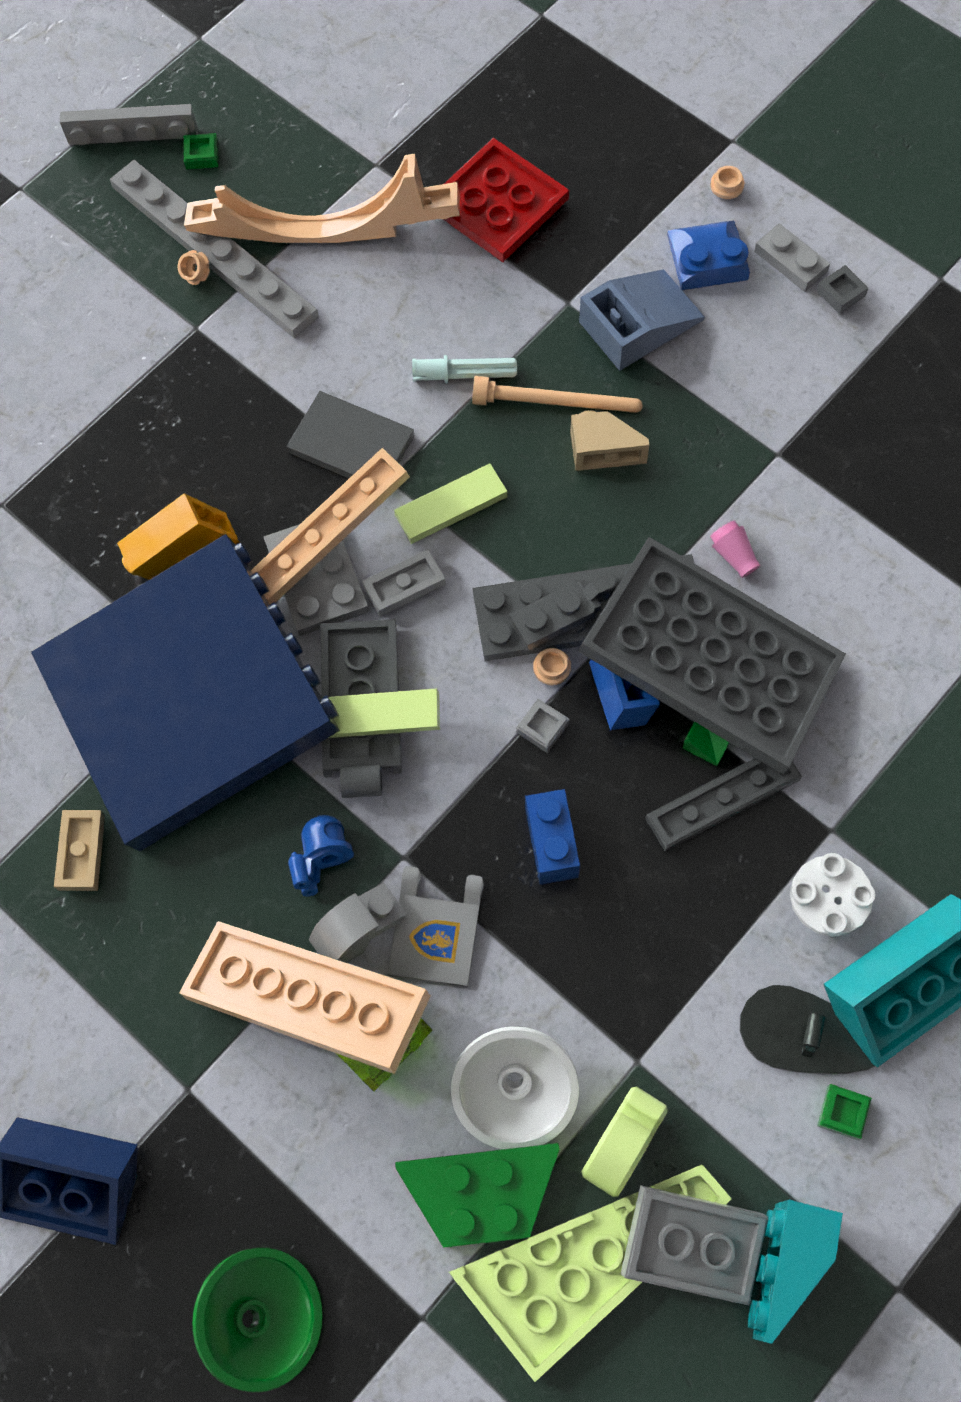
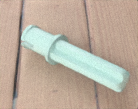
M444 355V359L413 358V382L445 380V384H448V379L474 378L475 376L489 378L515 377L517 375V360L515 358L448 360L447 355Z

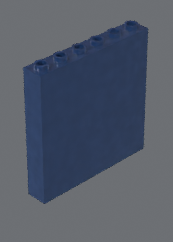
M226 534L31 651L124 844L138 851L145 849L340 731L334 721V718L339 716L335 706L327 695L323 698L321 697L316 686L321 684L317 674L310 664L304 666L298 656L303 653L302 647L293 633L286 635L281 626L286 622L283 613L275 602L269 604L264 594L269 592V589L258 572L252 574L248 566L249 563L253 562L251 556L241 542L235 545Z

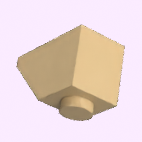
M584 411L580 414L571 415L570 435L576 471L647 463L649 439L608 411Z

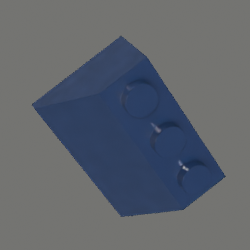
M17 1117L0 1141V1218L116 1245L136 1181L138 1144Z

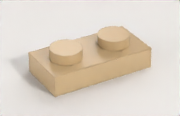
M62 810L54 887L58 891H98L105 814L101 810Z

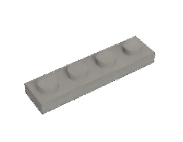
M191 104L60 112V125L69 145L183 139L184 135L198 134V126Z

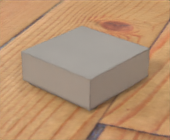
M537 699L516 727V733L548 753L569 725L570 719L540 699Z

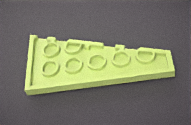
M703 1165L651 1186L652 1188L725 1205L732 1199ZM639 1192L449 1272L534 1382L642 1283L624 1278L621 1275Z

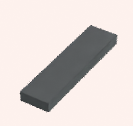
M753 758L647 814L645 819L666 852L801 780L802 775L793 761L789 769L784 774H781L760 760Z

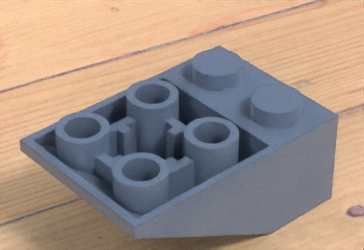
M664 269L609 280L580 297L579 323L619 371L705 319V316Z

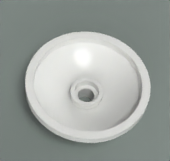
M526 1027L499 1028L475 1039L466 1047L457 1060L451 1081L452 1103L462 1125L481 1142L499 1149L543 1145L551 1141L569 1124L576 1110L579 1097L577 1072L572 1059L565 1049L550 1036ZM517 1072L522 1075V1078L518 1081H511L507 1076L510 1073Z

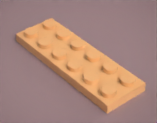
M219 921L179 992L186 1000L393 1074L396 1073L431 997L424 988Z

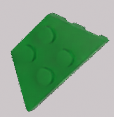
M559 1143L397 1161L395 1162V1167L443 1248L530 1238L560 1148Z

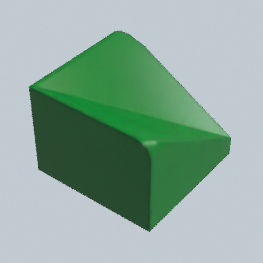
M694 722L685 738L683 749L717 766L730 742Z

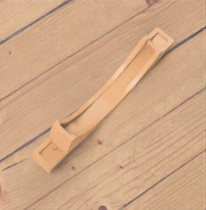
M409 154L404 156L394 177L381 191L367 201L341 212L316 216L276 212L254 204L236 194L226 185L215 187L217 198L187 203L184 226L186 231L275 243H341L396 237L397 225H410L417 222L460 216V192L457 182L424 187L415 154Z

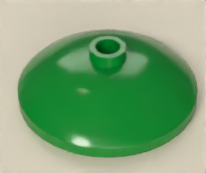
M271 1248L243 1250L229 1256L218 1264L204 1281L198 1293L193 1312L194 1342L203 1364L223 1384L246 1392L269 1391L286 1384L297 1376L311 1359L318 1344L322 1327L321 1299L310 1273L291 1255ZM247 1310L253 1315V1321L249 1327H245L242 1321L243 1315Z

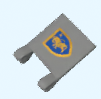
M406 866L402 874L399 904L407 915L402 922L395 925L387 974L468 987L484 885L482 877L475 875L467 877L464 903L417 897L421 873L417 867Z

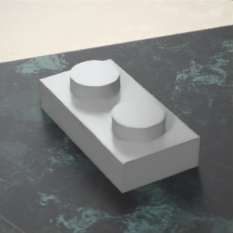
M780 223L757 241L755 245V253L804 292L825 275L830 266L827 260Z
M429 549L362 581L363 587L380 617L446 585L445 577Z

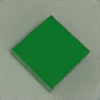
M216 133L184 135V165L186 170L219 167L218 138Z
M829 1084L817 1126L855 1140H861L872 1098Z

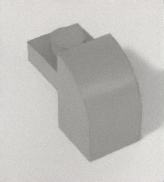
M383 882L360 896L354 893L336 905L316 924L309 941L318 954L348 963L364 953L371 939L402 922L407 913Z

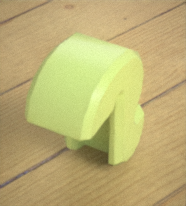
M632 1087L581 1171L583 1178L612 1197L619 1196L668 1112L667 1106L639 1087Z

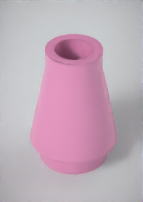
M735 520L723 525L710 536L714 542L712 547L739 573L741 578L748 576L760 567L744 526L739 527Z

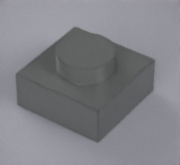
M846 265L820 281L817 292L839 314L863 299L868 291V287Z

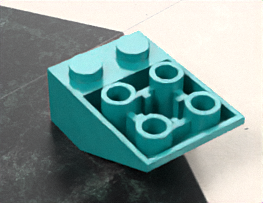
M793 1200L776 1203L774 1210L768 1209L766 1214L768 1220L764 1234L765 1237H769L766 1256L760 1254L755 1277L756 1282L762 1283L759 1301L752 1300L748 1315V1328L754 1329L752 1339L772 1344L834 1263L837 1255L843 1213Z

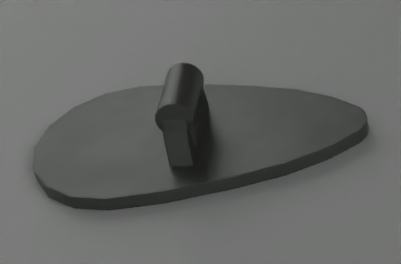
M771 985L759 989L746 1001L740 1014V1034L745 1047L758 1061L770 1067L794 1072L849 1074L875 1067L835 1015L831 1003L814 994L791 986Z

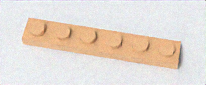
M383 448L251 570L252 574L258 572L265 581L269 592L264 595L269 604L276 603L410 478L407 471Z

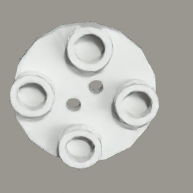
M828 853L822 857H815L802 865L793 878L790 898L793 911L802 924L815 933L834 937L848 935L863 925L871 913L872 904L875 900V891L871 886L870 880L859 866L846 858H842L839 854ZM827 887L829 892L825 893L822 888ZM834 899H839L841 904H836Z

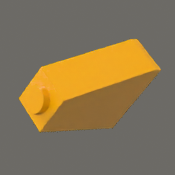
M184 493L117 544L123 555L122 563L126 570L132 575L150 580L225 534L235 545L239 543V540L225 512Z

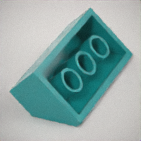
M952 894L823 984L835 1015L871 1063L877 1068L961 1007V899Z

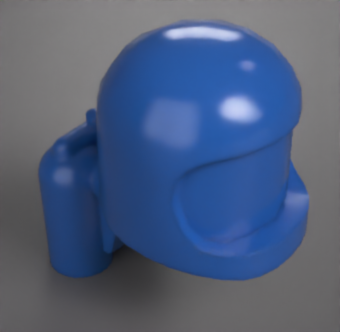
M321 815L309 820L301 833L304 854L301 855L293 852L288 860L294 888L301 889L302 895L305 897L318 893L317 883L320 882L321 869L342 864L354 856L351 844L345 840L343 824L333 816Z

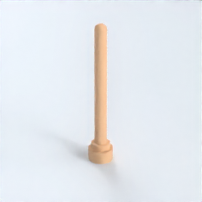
M474 377L472 404L486 406L487 402L494 403V399L633 413L640 412L643 408L642 401L637 398L496 385V381H489V377Z

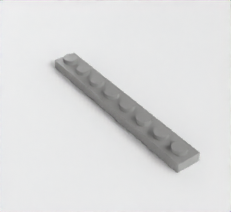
M131 161L110 178L113 189L188 251L196 250L198 253L203 252L208 257L209 268L294 339L319 318L318 311L313 305L231 238L186 231L184 223L187 202L137 161Z

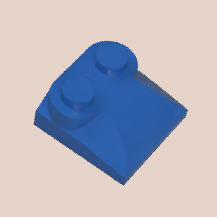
M734 220L668 231L667 236L681 290L740 282L749 279L748 247L740 239Z

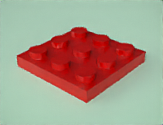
M493 137L444 183L457 182L460 216L449 217L443 220L501 262H504L569 199V189Z

